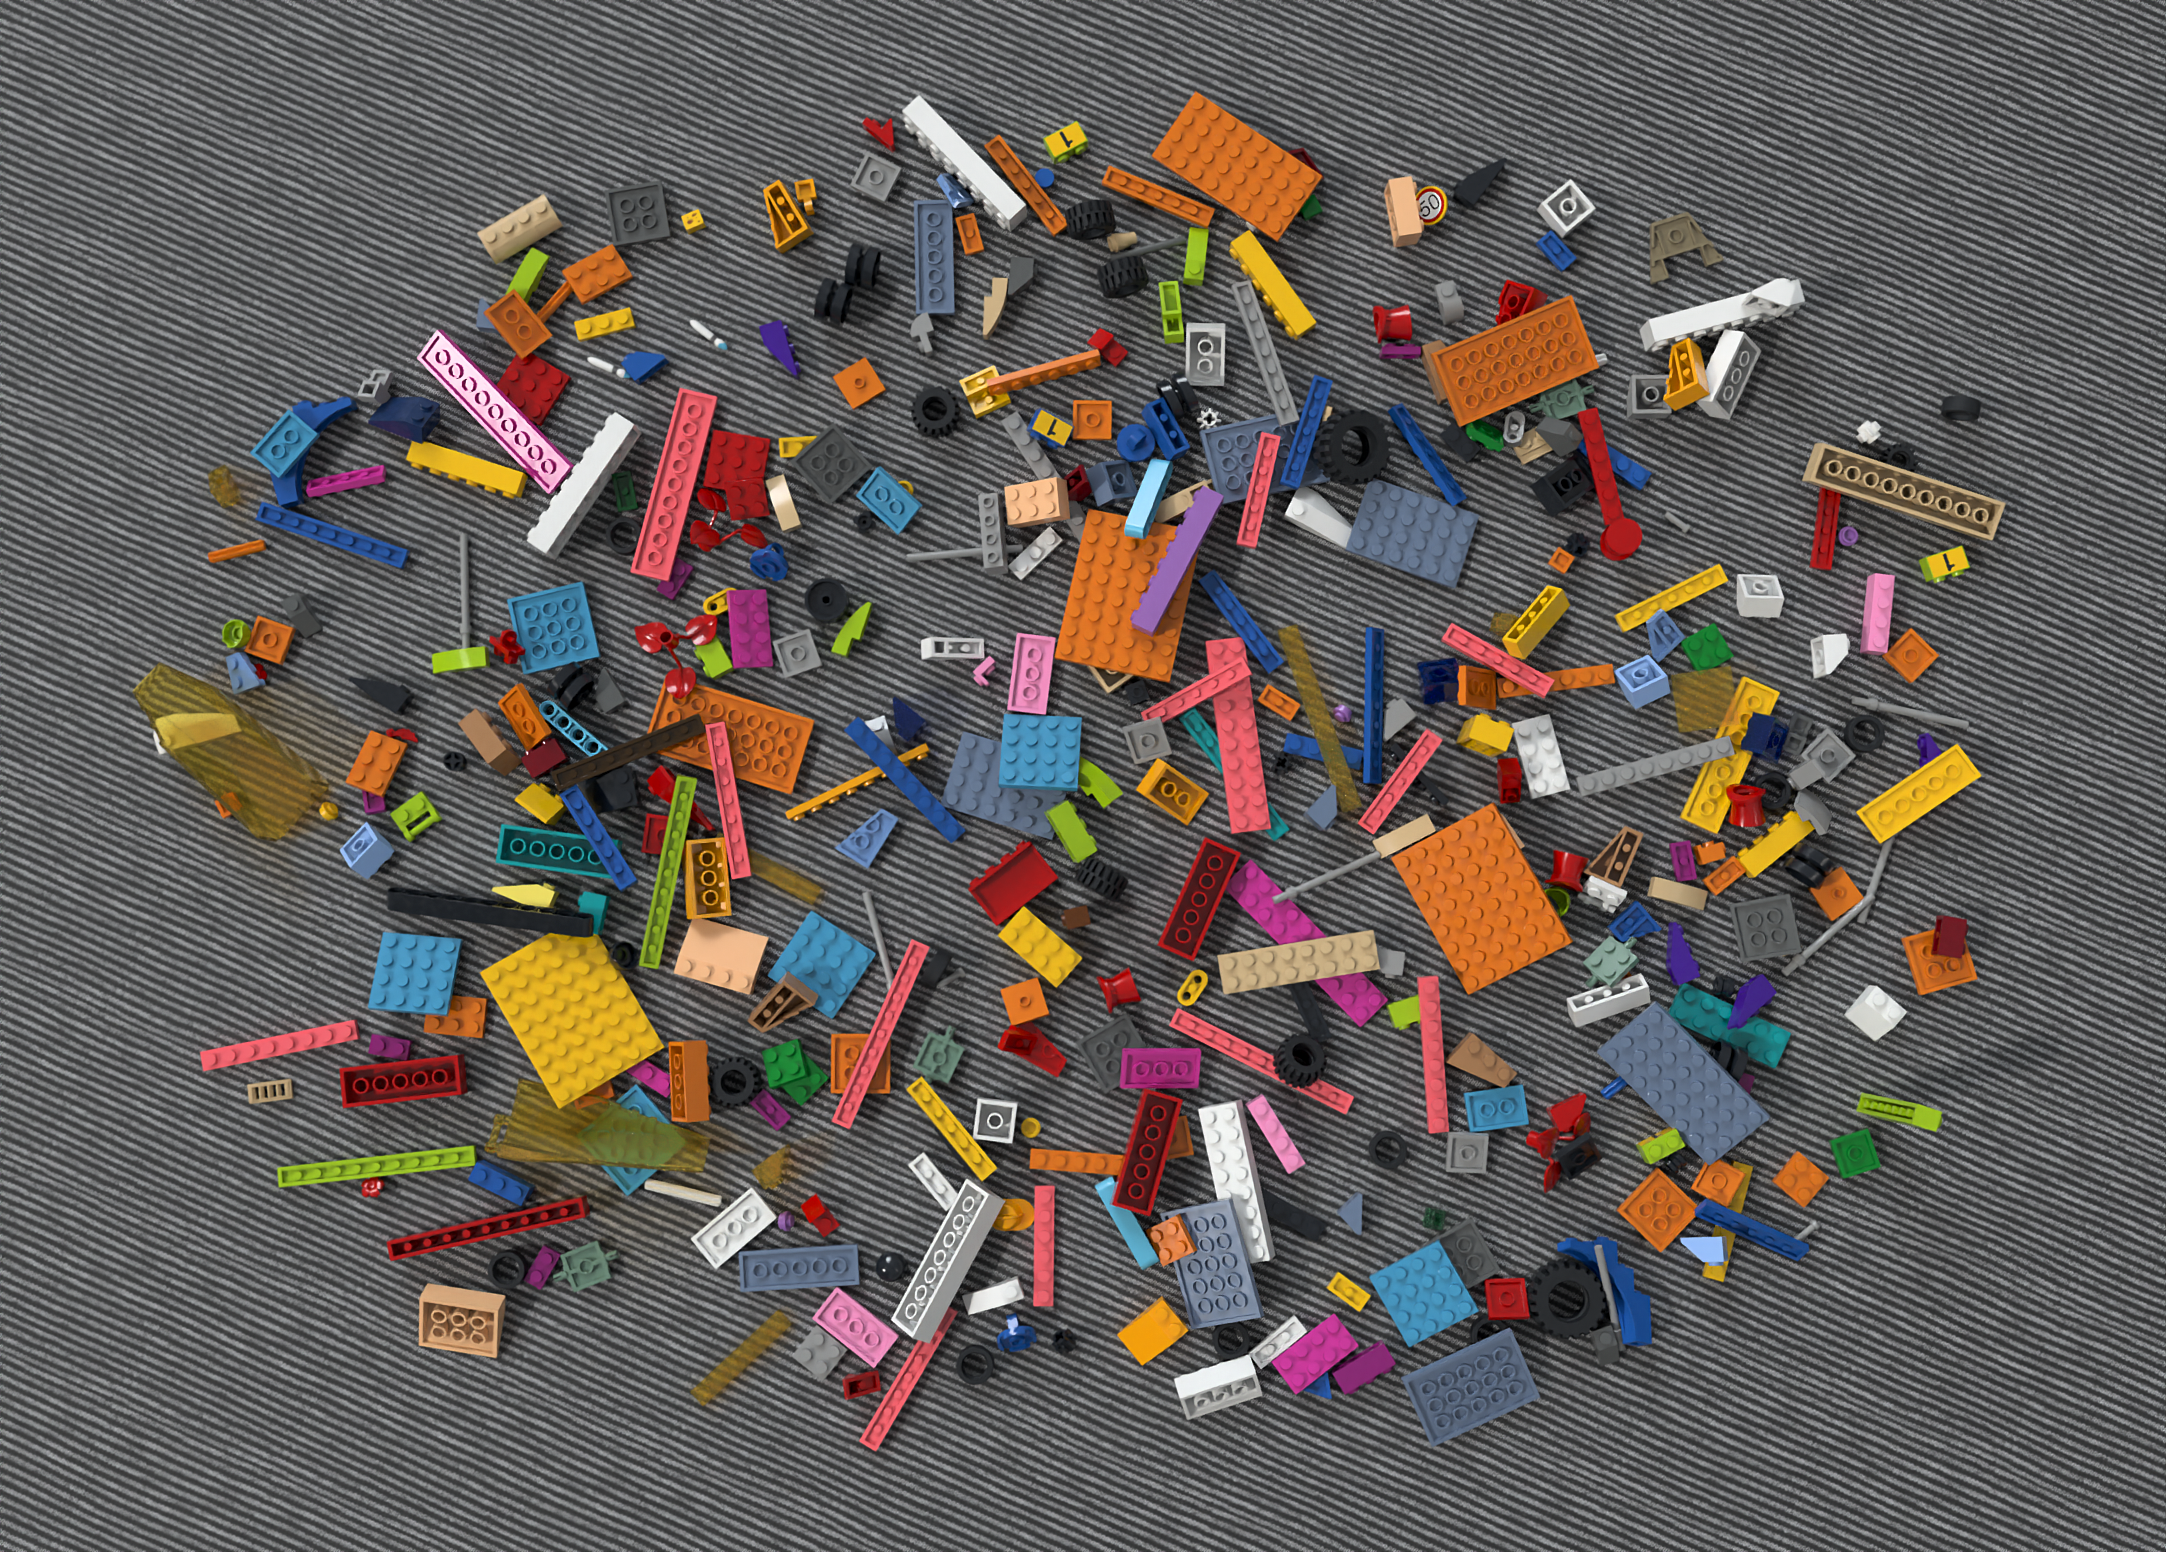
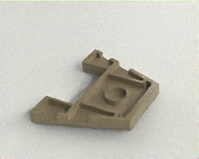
M1689 212L1650 224L1651 285L1669 278L1663 261L1665 259L1699 249L1705 267L1721 263L1724 260L1722 255L1718 254L1714 249L1712 242L1708 241L1704 236L1702 229Z

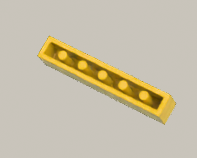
M1250 229L1230 243L1229 250L1234 260L1238 259L1243 273L1246 276L1249 275L1253 280L1251 281L1253 287L1257 291L1260 290L1264 295V302L1267 306L1271 305L1274 309L1275 317L1279 322L1282 321L1284 323L1287 334L1298 340L1315 328L1317 322Z
M412 441L406 460L411 463L413 468L422 470L424 467L430 469V473L441 476V473L448 475V479L459 482V479L466 481L467 485L472 487L484 486V490L491 493H496V491L502 492V496L514 499V496L521 498L528 478L523 472L425 441L423 444Z

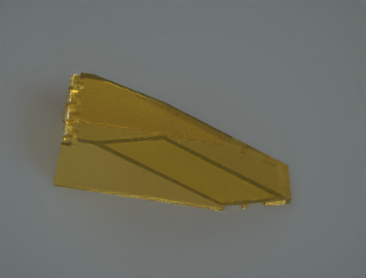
M159 662L132 691L142 711L146 713L151 723L149 724L151 729L155 730L160 740V746L257 839L273 842L281 839L290 830L286 823L293 826L303 816L300 809L307 812L317 801L313 795L315 794L320 798L329 788L330 784L322 774L217 687Z

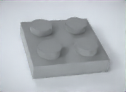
M867 152L850 187L885 204L902 168Z
M810 629L773 641L786 679L823 666Z
M1161 716L1123 727V732L1135 764L1172 754Z
M1826 728L1799 755L1803 761L1816 760L1826 773L1821 778L1825 783H1829L1856 756L1829 728Z
M1448 1132L1446 1172L1486 1173L1488 1133Z
M817 1323L792 1357L824 1381L848 1350V1347Z

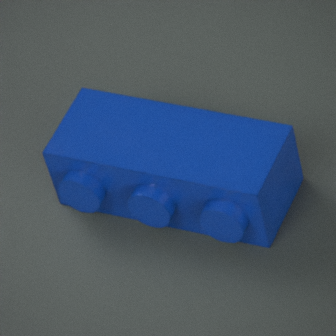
M1162 397L1146 404L1141 414L1166 460L1173 461L1184 456L1190 449V445L1164 398Z
M485 1160L476 1162L468 1178L469 1181L520 1206L528 1202L536 1186Z

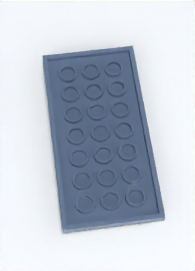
M1657 1001L1652 1003L1597 1050V1053L1671 1128L1677 1129L1680 1137L1709 1166L1770 1118V1115Z

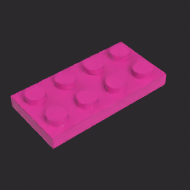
M766 589L728 590L727 604L733 669L772 667L773 660Z
M1122 1048L1120 1087L1198 1088L1201 1050L1200 1048Z
M1332 1314L1271 1363L1294 1394L1297 1395L1359 1345L1337 1316Z

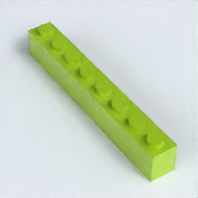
M1861 1093L1856 1110L1878 1119L1934 1132L1942 1124L1941 1111L1916 1103L1867 1093Z

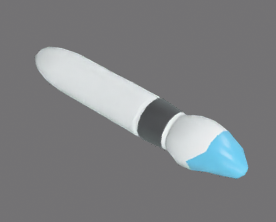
M690 320V324L695 330L714 343L716 347L727 350V345L722 339H718L717 336L696 320Z
M595 357L587 358L588 362L601 369L616 374L621 378H631L630 374L624 369H619Z

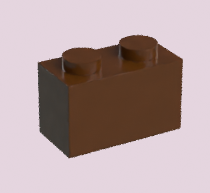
M1087 905L1063 910L1064 915H1061L1063 927L1067 926L1068 930L1091 925Z

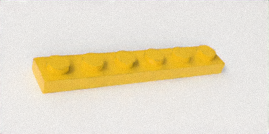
M1719 563L1614 615L1624 633L1646 622L1659 609L1667 612L1727 582L1728 579Z
M922 1076L906 1088V1091L981 1182L997 1170L994 1163Z
M1732 1161L1731 1166L1747 1174L1728 1209L1741 1214L1753 1166ZM1715 1225L1712 1237L1726 1236L1728 1261H1724L1721 1266H1709V1263L1705 1262L1702 1276L1724 1282L1735 1233Z

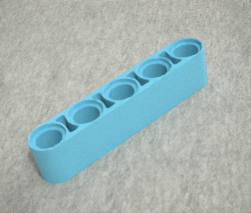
M1151 459L1124 528L1125 536L1146 539L1173 470L1172 461Z
M544 701L540 705L539 711L541 715L588 756H593L610 749L557 703ZM553 705L554 712L548 715L546 712L547 708ZM564 718H568L569 724L563 728L561 721ZM582 730L584 736L581 740H577L576 733ZM593 743L598 744V750L595 753H592L590 750Z
M1110 1176L1095 1185V1188L1142 1270H1145L1160 1260L1134 1213L1130 1210L1110 1205L1116 1183L1113 1177Z

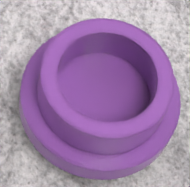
M1844 527L1838 533V540L1845 546H1851L1857 542L1858 533L1853 527Z
M1339 705L1333 710L1334 717L1338 721H1350L1352 712L1346 706Z
M790 1211L780 1213L778 1218V1226L784 1231H790L791 1227L794 1226V1216L791 1215Z

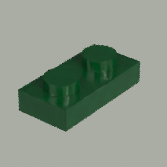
M625 471L611 474L618 512L638 510L632 472Z

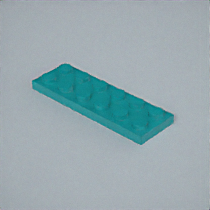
M1686 983L1680 985L1668 1011L1680 1025L1714 1041L1721 1038L1731 1042L1732 1048L1736 1045L1748 1050V1057L1773 1069L1776 1068L1791 1035L1790 1032L1756 1016L1749 1017L1746 1020L1748 1023L1744 1027L1728 1030L1727 1025L1733 1005Z

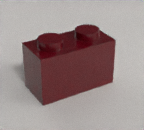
M548 738L541 743V747L536 750L532 748L524 753L525 756L521 760L532 779L538 780L570 760L558 739Z
M1945 915L1937 916L1931 954L1962 959L1966 949L1964 939L1969 929L1967 919Z

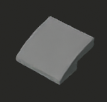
M1806 788L1799 790L1793 806L1802 822L1810 819L1819 836L1826 834L1832 814L1825 804Z

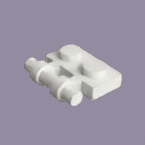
M1590 876L1583 885V893L1578 892L1577 898L1583 900V903L1587 905L1592 904L1599 907V910L1603 912L1614 913L1616 906L1618 907L1626 898L1627 891L1594 876Z

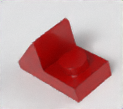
M866 117L862 122L864 130L893 153L895 151V139L892 118L882 127L875 119L871 121Z
M1101 328L1087 342L1094 350L1098 349L1099 354L1115 368L1129 354L1124 347L1114 340L1113 334Z
M1010 1025L1009 1029L1004 1031L997 1047L1001 1051L1030 1055L1038 1037L1017 1026Z
M817 1193L801 1205L809 1223H813L823 1237L840 1225Z
M878 1370L858 1375L848 1374L842 1379L845 1400L881 1391Z

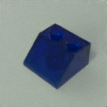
M1456 658L1417 662L1420 693L1424 705L1458 701L1459 667Z
M894 696L892 700L895 727L899 730L897 734L907 742L910 739L914 742L928 723Z
M1753 712L1752 718L1748 721L1746 735L1741 741V750L1751 756L1778 765L1790 728L1776 717Z

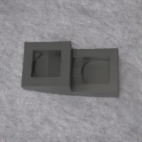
M1794 712L1780 749L1799 756L1814 719Z

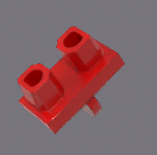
M512 629L502 631L499 638L490 636L489 642L494 645L493 653L497 656H504L505 663L516 664L518 656L525 655L526 649L516 642L517 634Z

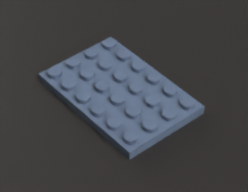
M1303 408L1296 409L1299 419L1301 417ZM1276 414L1199 432L1214 491L1224 496V502L1221 506L1246 500L1262 432L1281 436L1268 495L1293 490V488L1279 483L1298 423L1280 428ZM1313 445L1299 488L1329 482L1331 478H1326L1322 474L1323 469L1318 468V459H1314L1313 454L1316 453V448H1313Z
M1373 478V481L1368 482L1345 551L1454 589L1479 515Z
M963 731L941 804L955 811L1052 840L1055 830L1044 812L1065 800L1067 791L999 788L1002 743Z
M1228 1198L1160 1213L1162 1222L1180 1214L1197 1248V1251L1173 1262L1191 1329L1263 1317V1308L1233 1199Z
M1510 1328L1401 1377L1432 1447L1540 1398Z

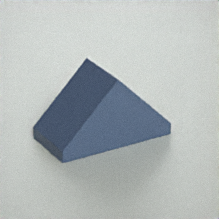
M481 298L479 300L476 327L481 332L500 334L483 314L490 306Z
M1356 1192L1336 1212L1357 1235H1361L1362 1194Z

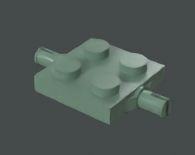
M1573 378L1538 393L1540 401L1539 403L1529 405L1530 412L1543 410L1546 417L1557 420L1575 416L1577 412L1587 410L1584 403V395L1594 393L1593 385L1581 388L1576 378Z
M1609 936L1583 962V965L1592 973V976L1585 982L1586 986L1591 989L1600 981L1613 988L1639 962L1638 957L1630 951L1638 941L1631 936L1623 944Z
M949 1025L945 1036L929 1031L914 1062L913 1068L920 1070L926 1075L924 1080L928 1081L929 1086L933 1079L949 1083L965 1047L952 1040L957 1029Z
M599 1240L561 1254L560 1257L563 1262L564 1271L554 1274L553 1279L556 1278L554 1281L557 1283L567 1278L574 1292L613 1277L609 1268V1261L619 1258V1254H616L618 1251L614 1250L606 1254L602 1250Z

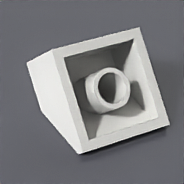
M1777 278L1753 290L1741 302V306L1779 317L1790 307L1796 284L1791 283L1790 280L1785 278Z
M1737 575V607L1740 616L1766 618L1780 616L1784 596L1777 575Z
M1846 634L1822 635L1810 640L1814 679L1831 674L1848 654L1850 641Z
M1869 985L1844 1016L1872 1040L1876 1041L1893 1029L1907 1011L1878 986Z

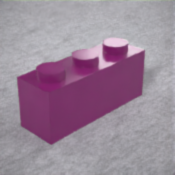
M1380 1340L1333 1368L1331 1372L1346 1395L1347 1393H1355L1360 1389L1359 1386L1364 1383L1369 1384L1373 1382L1380 1373L1386 1374L1390 1372L1396 1363L1383 1341Z

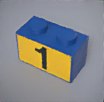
M1040 408L1035 411L1026 431L1031 433L1030 436L1036 440L1042 439L1047 442L1049 447L1057 450V448L1065 447L1074 426Z

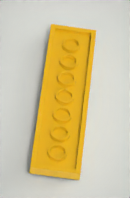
M1745 676L1741 678L1715 739L1729 736L1735 755L1703 764L1679 818L1713 834L1718 833L1732 802L1726 795V788L1731 784H1740L1780 692Z

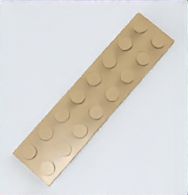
M1373 930L1217 955L1224 994L1380 969Z

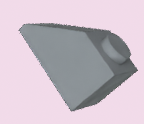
M1394 698L1386 705L1388 709L1384 712L1382 734L1384 742L1417 716L1402 698L1398 701Z
M1810 759L1799 763L1787 772L1784 777L1789 782L1791 789L1798 791L1822 778L1826 773L1815 759Z
M1377 949L1380 965L1378 971L1385 973V978L1397 979V975L1402 976L1405 952Z

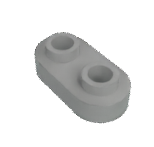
M1514 411L1506 416L1503 441L1508 447H1517L1523 442L1525 416L1521 412Z

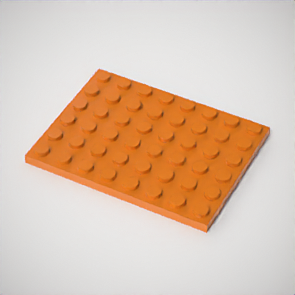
M1088 509L1054 658L1170 683L1198 552L1154 636L1151 637L1133 628L1130 617L1135 609H1139L1141 605L1139 600L1143 592H1148L1150 588L1148 586L1149 580L1152 575L1156 576L1159 570L1157 565L1160 559H1165L1168 553L1166 548L1169 542H1174L1177 536L1175 535L1177 527L1153 522L1146 539L1128 537L1124 533L1127 516Z
M1494 802L1391 857L1468 995L1573 942Z

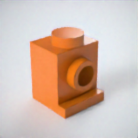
M1712 840L1702 843L1703 847L1701 845L1692 846L1698 865L1726 858L1724 854L1726 853V848L1723 842L1714 844Z

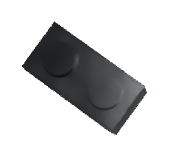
M1454 422L1439 436L1466 464L1481 450V447L1471 440Z

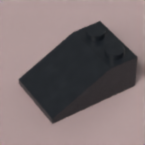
M1576 452L1530 485V488L1551 517L1566 509L1595 487L1591 468L1579 452Z
M629 766L611 770L578 783V788L596 815L642 806L634 767Z

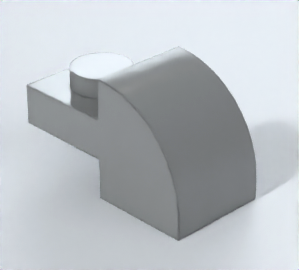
M1451 280L1435 285L1434 290L1439 303L1438 308L1443 324L1448 325L1463 320V304L1461 297L1458 296L1454 281Z
M928 312L919 315L912 323L911 337L913 342L919 341L917 343L921 353L925 352L928 358L934 355L928 337L935 335Z
M374 369L369 381L363 380L357 397L362 402L381 404L387 402L391 396L388 393V389L394 377L393 373L387 370Z
M885 716L867 721V726L895 755H898Z

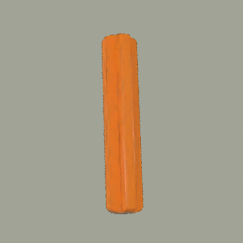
M567 281L536 314L543 324L573 292Z
M260 539L209 552L208 559L210 562L216 563L266 550V543Z

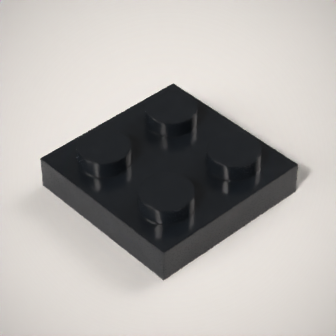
M1588 1132L1577 1137L1554 1154L1569 1181L1602 1159Z

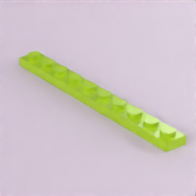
M677 775L639 959V966L659 968L697 778Z
M476 1145L278 1167L279 1187L475 1166L477 1162Z

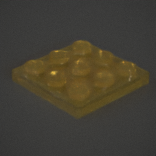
M1731 666L1671 675L1679 733L1739 725Z

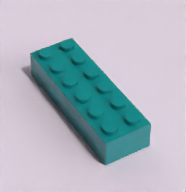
M501 824L495 863L612 879L585 835ZM612 839L621 854L623 841Z

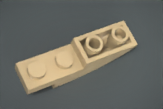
M1212 480L1199 482L1161 501L1154 518L1156 523L1164 524L1184 515L1187 508L1192 507L1194 503L1192 499L1197 490L1200 491L1202 486H1205L1214 491Z

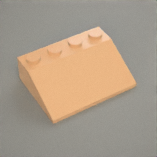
M702 918L692 919L677 959L674 974L741 993L753 994L769 937Z
M427 1283L419 1299V1346L497 1358L504 1321L506 1296Z

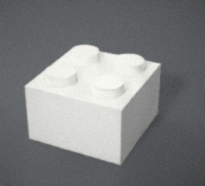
M1570 179L1543 201L1537 211L1556 234L1563 239L1590 217L1596 208Z
M979 1097L973 1139L1013 1143L1018 1102Z

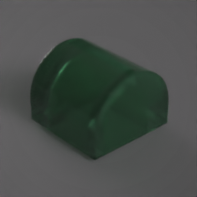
M1426 1206L1422 1227L1443 1231L1446 1211Z

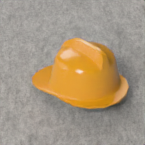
M1003 1199L1005 1202L992 1227L1000 1231L1024 1230L1034 1221V1208L1024 1199Z

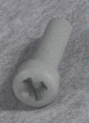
M1669 511L1664 515V517L1680 527L1684 533L1691 527V525L1685 524Z
M960 967L955 973L941 980L938 984L942 988L960 976L964 977L965 972Z
M1812 1220L1810 1225L1799 1233L1795 1239L1803 1240L1812 1231L1818 1230L1820 1228L1819 1225Z

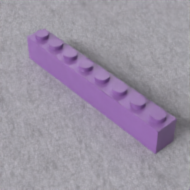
M1202 486L1200 491L1197 490L1192 499L1194 503L1191 508H1187L1183 518H1186L1183 525H1178L1175 531L1177 536L1174 542H1169L1166 548L1168 553L1165 559H1160L1157 565L1159 570L1156 576L1152 575L1149 580L1148 586L1150 588L1148 592H1143L1139 603H1141L1139 609H1135L1130 617L1133 628L1151 637L1154 636L1224 502L1223 495L1205 486Z

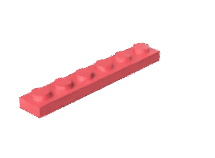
M1264 432L1260 435L1236 545L1252 549L1256 548L1281 436Z
M1451 623L1441 640L1542 698H1545L1555 681Z
M1241 657L1141 712L1144 721L1161 716L1164 724L1253 674L1245 658Z
M1428 728L1424 731L1359 820V825L1374 835L1443 741L1442 738Z
M1035 1185L1033 1306H1053L1054 1185Z

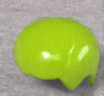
M240 619L230 620L224 625L222 630V642L227 645V648H243L250 639L251 630Z
M1551 886L1544 891L1557 902L1561 917L1569 908L1570 897L1567 891L1561 887Z

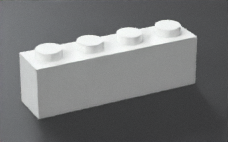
M1641 973L1620 980L1613 988L1605 985L1567 998L1568 1013L1576 1028L1650 1003L1649 986Z

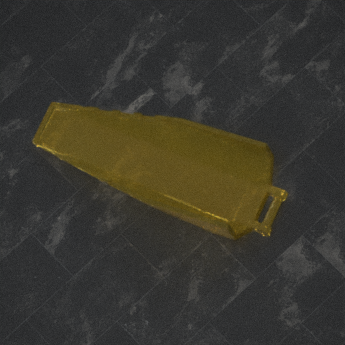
M519 1078L511 1116L496 1114L494 1116L493 1129L484 1150L487 1153L496 1152L499 1158L521 1162L573 1163L703 1173L711 1138L685 1128H680L672 1123H669V1125L657 1121L656 1117L651 1116L649 1118L639 1114V1111L635 1109L632 1111L621 1107L619 1103L588 1093L559 1109L544 1083ZM502 1125H508L503 1141L497 1143Z

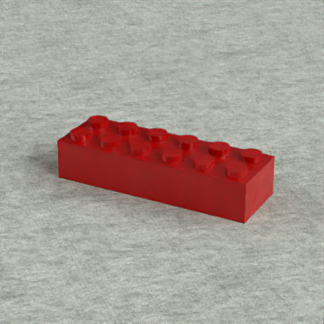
M1206 837L1203 839L1157 946L1194 962L1241 855L1240 852Z
M464 1054L339 1068L343 1108L468 1093Z
M1142 1089L1110 1205L1147 1216L1151 1215L1183 1102L1182 1099L1149 1089Z

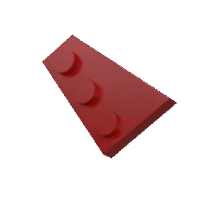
M1032 1022L1019 1025V1028L1036 1035L1038 1039L1030 1055L1012 1053L1058 1078L1067 1059Z

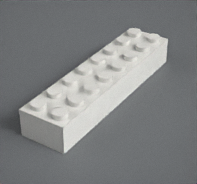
M920 95L902 110L906 130L911 135L915 134L919 138L918 142L924 148L928 147L932 151L931 155L936 161L939 162L941 160L945 164V170L950 175L954 174L958 178V183L964 189L967 187L971 191L970 194L976 202L981 201L983 203L985 211L990 216L994 215L998 219L997 223L1003 229L1007 228L1011 232L1027 217L1026 204Z
M1799 279L1791 281V283L1796 284L1790 307L1781 314L1782 317L1793 315L1794 311L1800 309L1799 306L1805 302ZM1749 292L1649 319L1640 329V334L1645 351L1652 350L1654 353L1663 350L1665 346L1671 345L1672 347L1687 338L1695 342L1700 340L1702 336L1714 337L1725 329L1735 331L1739 326L1751 327L1756 325L1758 321L1763 320L1765 323L1774 320L1775 317L1741 306V302L1751 293Z
M616 412L606 419V426L595 435V442L584 451V458L573 467L571 477L562 483L560 493L551 499L549 509L540 515V522L536 528L533 527L528 533L529 538L527 541L554 560L611 479V474L616 472L642 434L633 423Z
M1242 1099L1204 1106L1198 1109L1217 1199L1218 1201L1228 1198L1233 1199L1250 1263L1271 1260L1275 1256Z
M969 1179L965 1180L891 1319L914 1339L930 1343L1005 1202L1002 1198L977 1182Z

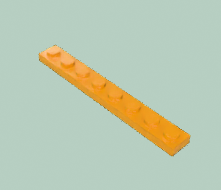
M924 743L898 756V758L908 767L910 761L914 759L920 761L926 758L930 750L927 744ZM876 767L786 811L785 814L789 820L794 819V821H798L805 817V813L819 811L823 808V804L827 802L833 804L840 800L839 796L845 793L847 796L858 791L857 787L863 784L867 787L875 783L874 779L880 776L882 778L888 776L879 767Z

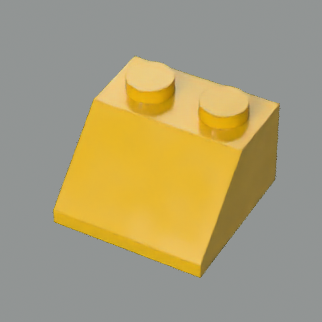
M533 782L515 798V801L545 824L555 826L568 808L558 794L554 796L549 792L550 788L542 782L540 784Z

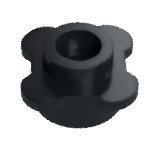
M864 511L863 514L853 518V523L857 524L858 531L861 534L876 526V522L871 519V514L868 511Z

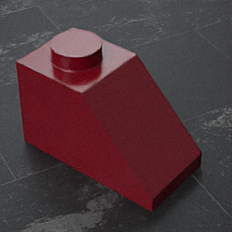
M1080 464L1063 478L1067 480L1069 501H1082L1092 493L1083 464Z

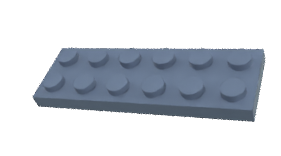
M915 200L916 315L919 316L928 312V315H955L953 206L949 200Z
M858 1243L739 1251L741 1292L859 1285Z

